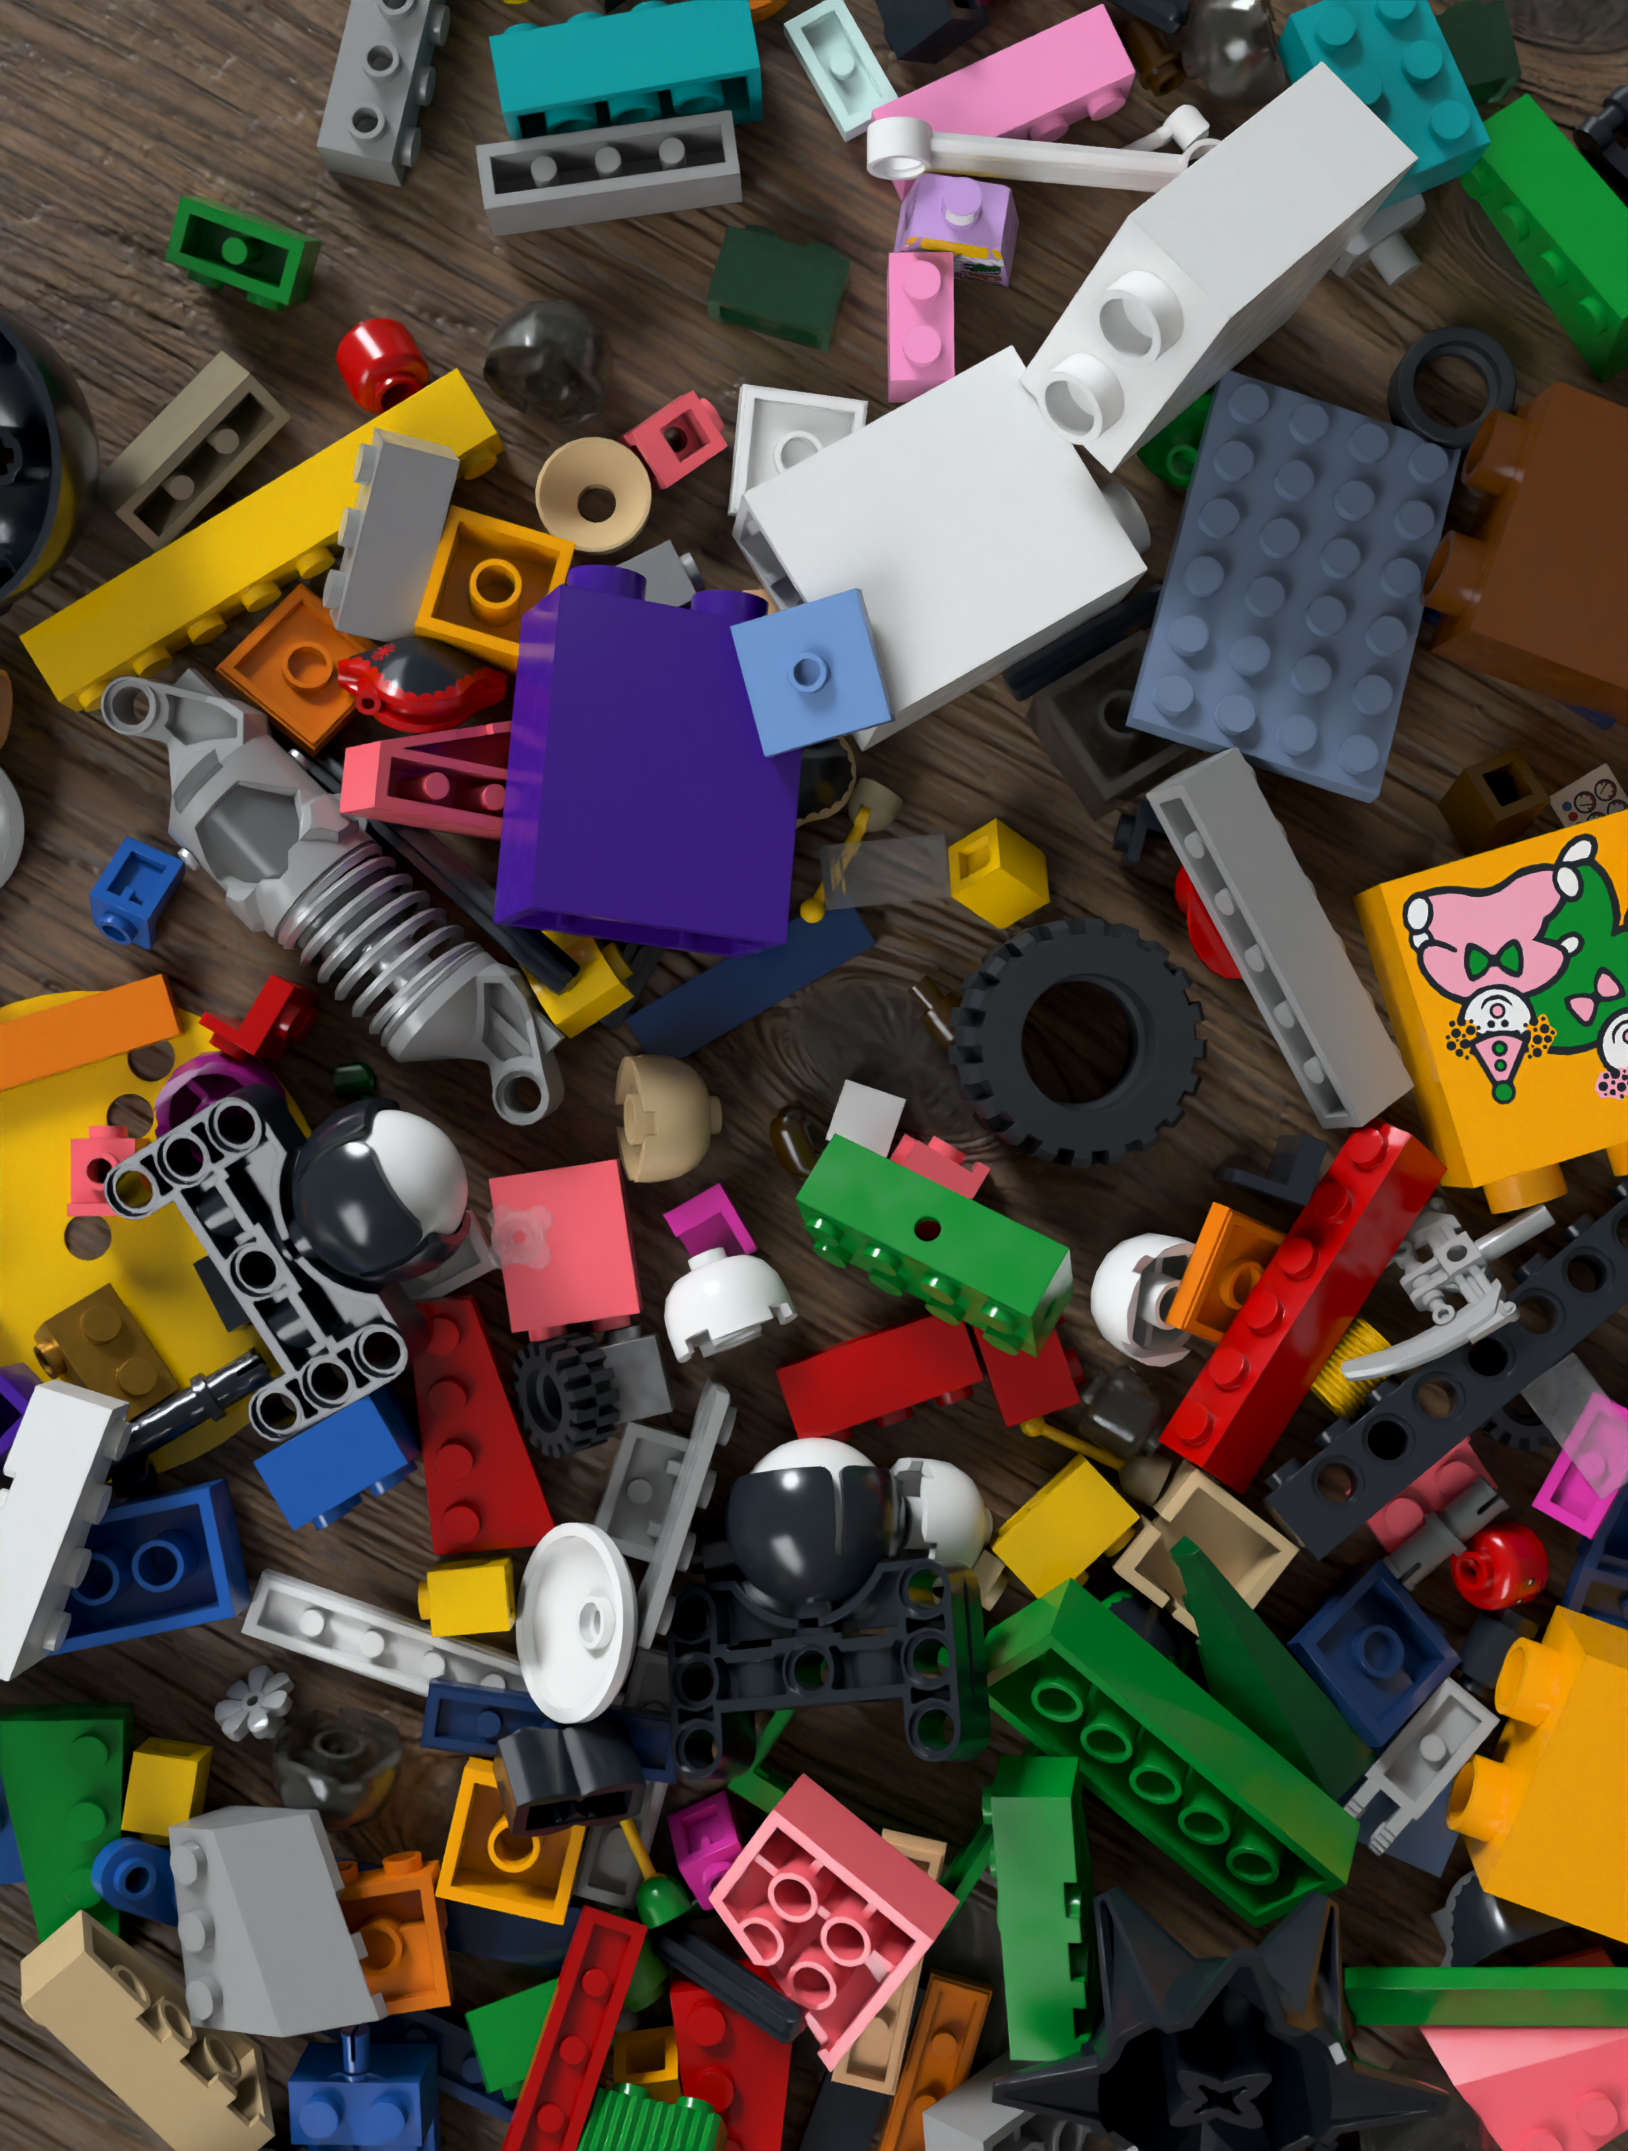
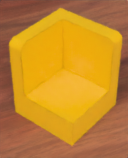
M997 818L948 847L951 897L996 928L1005 929L1050 902L1044 853Z

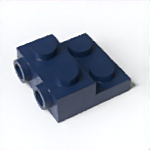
M1381 1558L1354 1564L1314 1605L1318 1609L1315 1616L1286 1644L1368 1748L1382 1747L1462 1661L1447 1642V1634L1441 1625L1433 1618L1425 1615L1407 1592V1588L1401 1582L1402 1579H1397Z

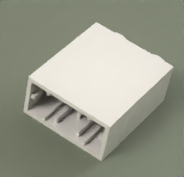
M1320 62L1128 215L1019 381L1037 398L1044 420L1057 435L1070 443L1083 445L1110 473H1113L1219 381L1224 374L1234 368L1290 319L1416 162L1418 157L1323 62Z
M1013 345L742 494L732 536L778 612L854 588L862 590L896 721L852 733L862 752L1117 606L1148 570L1140 554L1149 549L1151 538L1146 519L1139 505L1130 492L1118 482L1111 481L1099 488L1074 448L1075 444L1064 440L1049 427L1040 412L1037 398L1019 381L1026 367Z

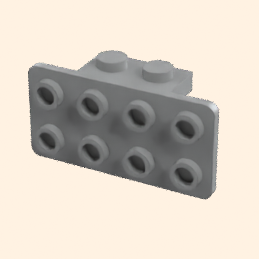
M708 1377L705 1382L688 1436L637 1420L626 1422L593 1524L602 1529L613 1540L623 1555L648 1562L637 1594L638 1632L636 1641L637 1646L647 1649L651 1647L655 1633L665 1636L669 1629L676 1605V1597L670 1595L671 1582L675 1570L686 1572L696 1543V1534L690 1532L695 1507L706 1509L710 1501L717 1471L710 1469L711 1457L716 1444L726 1446L736 1418L737 1408L730 1406L729 1392L721 1380Z

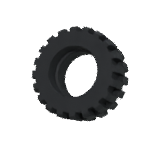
M1099 918L1059 920L1028 927L1010 935L1011 939L1004 944L993 946L980 958L983 964L978 971L968 973L959 989L965 994L960 1007L952 1008L949 1021L950 1027H956L955 1045H947L949 1064L957 1065L960 1080L955 1082V1086L961 1100L969 1101L973 1106L975 1113L972 1117L984 1130L993 1132L1000 1138L999 1142L1013 1151L1029 1155L1033 1159L1069 1167L1089 1168L1090 1164L1111 1165L1126 1161L1127 1153L1133 1150L1145 1152L1160 1142L1157 1132L1163 1127L1175 1128L1186 1114L1184 1109L1179 1106L1185 1095L1196 1096L1202 1077L1192 1074L1195 1058L1207 1059L1208 1039H1196L1195 1028L1196 1022H1202L1206 1019L1201 1001L1190 1002L1185 989L1189 988L1193 982L1183 967L1172 968L1166 961L1169 958L1170 952L1156 940L1144 941L1139 938L1138 929L1123 923L1107 924L1103 922V919ZM1069 981L1091 983L1105 990L1120 1008L1128 1031L1127 1058L1116 1082L1099 1098L1075 1104L1055 1100L1037 1088L1026 1069L1021 1044L1023 1026L1027 1014L1036 999L1049 988Z

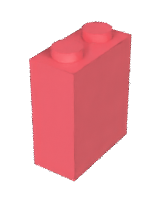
M621 1159L489 1179L511 1332L528 1330L529 1339L532 1342L568 1334L566 1324L592 1320L593 1332L631 1326L630 1314L640 1313L644 1309Z

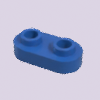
M133 1837L119 1838L106 1845L97 1855L92 1866L91 1882L96 1894L116 1909L178 1927L179 1919L174 1876L170 1866L171 1849ZM140 1867L138 1880L133 1885L126 1887L125 1880L129 1872Z

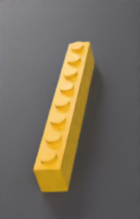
M458 368L20 635L19 638L57 700L77 713L83 709L86 712L98 710L101 708V698L104 690L116 678L124 676L149 678L160 673L172 663L173 658L171 655L192 642L194 645H202L212 641L226 630L227 625L225 622L246 609L248 612L259 611L275 602L281 595L279 589L299 576L303 579H310L330 568L335 562L334 555L345 549V547L338 545V531L343 511L346 507L355 509L361 485L353 482L357 452L362 443L371 444L375 427L451 447L460 460L456 480L462 476L466 480H471L490 470L497 462L496 455L505 451L497 431Z

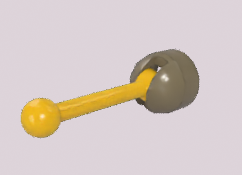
M859 778L847 803V814L854 827L813 898H808L801 904L800 915L806 922L817 923L824 917V902L864 833H873L885 829L897 816L903 801L885 786L867 778Z
M1043 1416L1020 1423L1022 1432L1029 1437L1042 1435L1119 1471V1480L1124 1492L1132 1499L1149 1507H1152L1157 1500L1171 1468L1172 1460L1155 1452L1141 1450L1131 1453L1124 1459L1046 1424Z

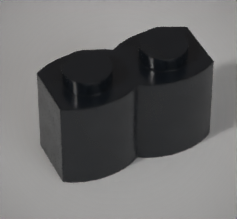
M596 1717L585 1723H575L564 1730L524 1727L497 1742L492 1770L511 1836H545L566 1830L574 1825L603 1826L621 1822L640 1814L647 1784L624 1720Z

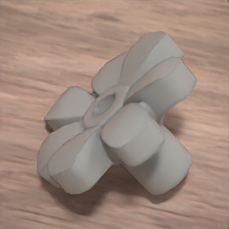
M261 1665L250 1670L248 1675L249 1685L242 1680H238L226 1692V1696L230 1700L221 1701L215 1707V1720L222 1727L225 1735L232 1741H240L250 1731L257 1739L264 1737L271 1739L278 1736L285 1727V1720L282 1716L286 1715L292 1707L293 1701L288 1696V1693L293 1690L294 1684L286 1673L282 1672L274 1675L267 1665Z

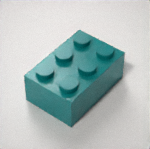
M1323 0L1289 16L1276 50L1291 84L1293 85L1320 62H1323L1418 157L1375 213L1466 174L1473 169L1491 140L1428 0Z

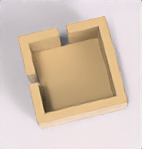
M1184 1459L1162 1487L1157 1500L1152 1506L1158 1512V1515L1151 1522L1141 1514L1140 1518L1132 1526L1136 1530L1134 1537L1118 1553L1107 1558V1561L1117 1574L1161 1608L1165 1606L1176 1620L1199 1637L1195 1620L1186 1610L1182 1595L1186 1593L1180 1568L1171 1560L1169 1550L1186 1535L1201 1548L1252 1610L1300 1549Z

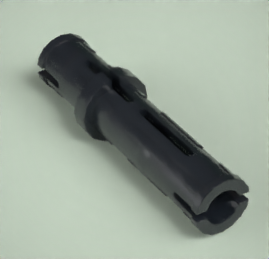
M255 1346L248 1349V1352L207 1376L201 1372L189 1379L191 1386L130 1421L132 1423V1432L127 1448L119 1461L112 1460L105 1483L111 1480V1477L206 1420L211 1418L217 1422L227 1416L226 1408L260 1389L273 1379L274 1376L269 1368L266 1369L265 1365L267 1363Z

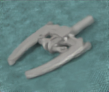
M1438 1196L1433 1197L1423 1207L1386 1267L1396 1262L1401 1269L1405 1270V1276L1400 1280L1402 1287L1410 1296L1418 1311L1428 1310L1433 1312L1432 1318L1436 1326L1382 1351L1343 1362L1341 1372L1347 1381L1352 1382L1384 1377L1412 1369L1437 1359L1469 1341L1474 1344L1505 1324L1517 1321L1520 1317V1312L1513 1302L1504 1303L1507 1293L1497 1278L1492 1283L1489 1282L1495 1276L1488 1264L1555 1224L1544 1204L1534 1205L1475 1242H1472L1466 1231L1459 1235L1456 1234V1232L1462 1231L1463 1228L1454 1215L1445 1214L1447 1206L1443 1199ZM1429 1244L1434 1253L1433 1259L1424 1264L1418 1262L1419 1257L1415 1250ZM1454 1293H1459L1461 1297L1464 1296L1468 1302L1466 1306L1457 1312L1452 1306L1446 1304V1298Z

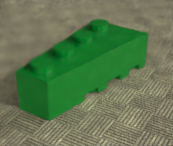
M1526 93L1483 122L1491 142L1473 169L1458 178L1465 192L1471 198L1478 201L1602 384L1628 367V208L1531 96Z

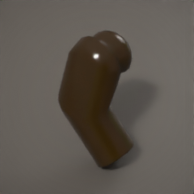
M787 1105L782 1107L777 1114V1118L771 1121L769 1137L782 1168L788 1173L807 1180L822 1152L814 1149L807 1130L811 1122L808 1112L800 1106Z

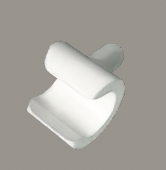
M1182 105L1167 118L1163 126L1155 129V132L1120 149L1151 152L1159 147H1163L1174 139L1183 152H1185L1194 142L1208 137L1210 125L1197 108L1191 105Z

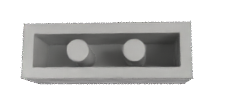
M376 427L374 428L371 444L362 443L360 445L353 471V482L361 484L355 509L350 507L344 509L338 531V545L345 547L340 570L331 569L329 571L323 592V607L330 609L329 614L336 631L387 643L415 638V622L438 549L460 465V460L451 447Z

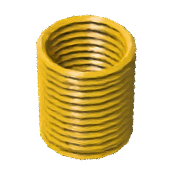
M1355 1318V1322H1351L1350 1327L1347 1328L1310 1389L1339 1418L1344 1415L1350 1422V1418L1357 1416V1411H1362V1407H1367V1403L1363 1398L1391 1375L1350 1382L1347 1381L1341 1372L1343 1362L1392 1347L1391 1344L1362 1318Z

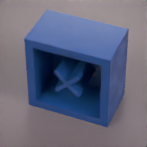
M389 1381L278 1446L253 1463L292 1530L294 1531L312 1521L317 1531L345 1516L352 1511L353 1507L360 1504L363 1499L359 1492L368 1487L375 1498L407 1479L409 1474L416 1471L418 1466L414 1458L422 1452L420 1432Z

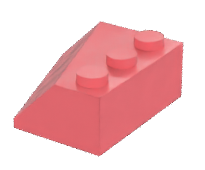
M804 1773L773 1808L708 1897V1900L753 1964L765 1966L784 1994L804 2008L806 2025L821 2045L817 2054L830 2073L933 1944L960 1902Z

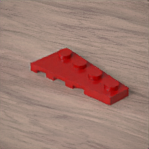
M474 1294L412 1299L411 1302L416 1310L426 1319L430 1329L428 1346L412 1362L433 1555L537 1546L542 1538L553 1528L559 1526L556 1516H553L544 1493L545 1486L536 1462L533 1463L522 1433L520 1418L515 1410L514 1403L512 1404L504 1385L500 1374L502 1370Z

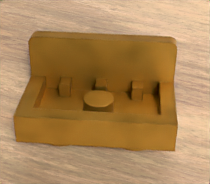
M110 1282L44 1321L33 1335L34 1340L38 1344L33 1348L35 1357L50 1378L56 1379L60 1377L63 1382L129 1402L130 1406L125 1419L127 1422L144 1414L174 1395L180 1389V1386Z

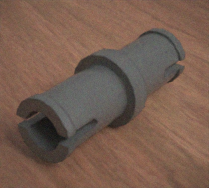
M1481 1474L1475 1478L1476 1481L1440 1512L1434 1509L1429 1511L1423 1517L1426 1524L1390 1555H1386L1383 1558L1385 1565L1397 1579H1402V1584L1409 1591H1413L1420 1581L1453 1553L1460 1557L1469 1549L1465 1543L1498 1514L1510 1507Z

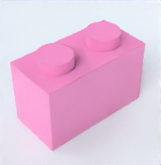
M953 252L889 253L887 270L888 403H908L955 377Z

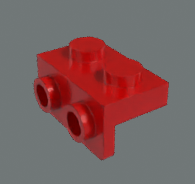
M271 974L243 1023L233 1017L206 1011L198 1023L214 1032L209 1040L210 1044L240 1061H244L247 1055L252 1056L260 1061L261 1057L282 1060L292 1041L301 1043L312 1029L319 1014V1011L313 1008L319 994L299 982Z

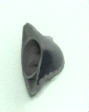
M1475 1870L1460 1878L1454 1885L1447 1898L1446 1908L1430 1915L1446 1948V1954L1440 1967H1478L1522 1941L1572 1924L1483 1892Z

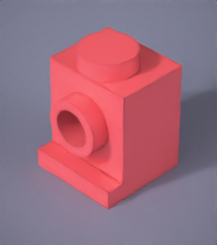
M694 390L679 396L617 438L620 444L626 446L640 459L647 471L652 492L668 488L728 446L721 435L724 425L718 412L707 399L701 398L699 400ZM667 429L675 430L681 438V447L677 452H673L664 437Z
M88 1126V1139H71V1203L67 1204V1217L120 1216L111 1209L104 1196V1183L98 1181V1161L106 1159L113 1168L149 1145V1138H128V1126ZM139 1172L142 1186L149 1192V1179Z
M904 1134L889 1159L970 1200L973 1199L990 1171L989 1167L980 1162H975L970 1171L960 1166L966 1154L936 1136L932 1137L927 1146Z

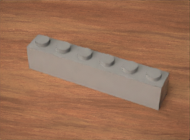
M1238 747L1201 757L1145 795L1323 1129L1363 1127L1415 1086L1403 1064V1056L1387 1034L1375 1011L1372 996L1362 986L1346 955V948L1342 939L1333 930L1317 899L1313 883L1302 871L1290 848L1285 829L1274 817L1257 784V777L1253 768L1245 761Z

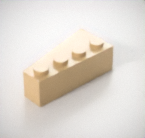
M82 1909L20 1961L21 2004L27 2015L38 2025L45 2026L175 2151H258L275 2136L261 2046L241 2032L191 2026L189 2008L185 1997L186 1989Z

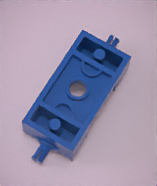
M361 2023L358 2030L357 2024L343 2027L341 2030L343 2043H308L288 2081L291 2144L307 2145V2151H441L437 2044L370 2043V2027Z

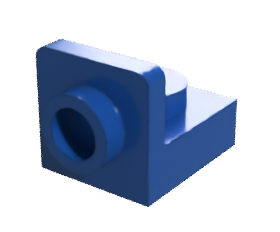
M126 836L89 894L94 925L105 937L121 945L133 943L150 950L157 940L155 923L186 874L185 862Z

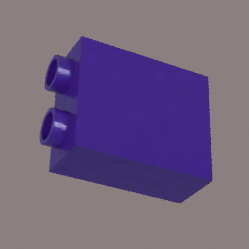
M583 565L570 569L567 576V585L560 584L522 615L493 924L731 958H742L785 945L787 942L802 748L773 757L764 756L730 626L768 615L769 603L757 595L746 592L706 590L695 593L692 596L691 609L645 601L647 579L635 571L608 565Z

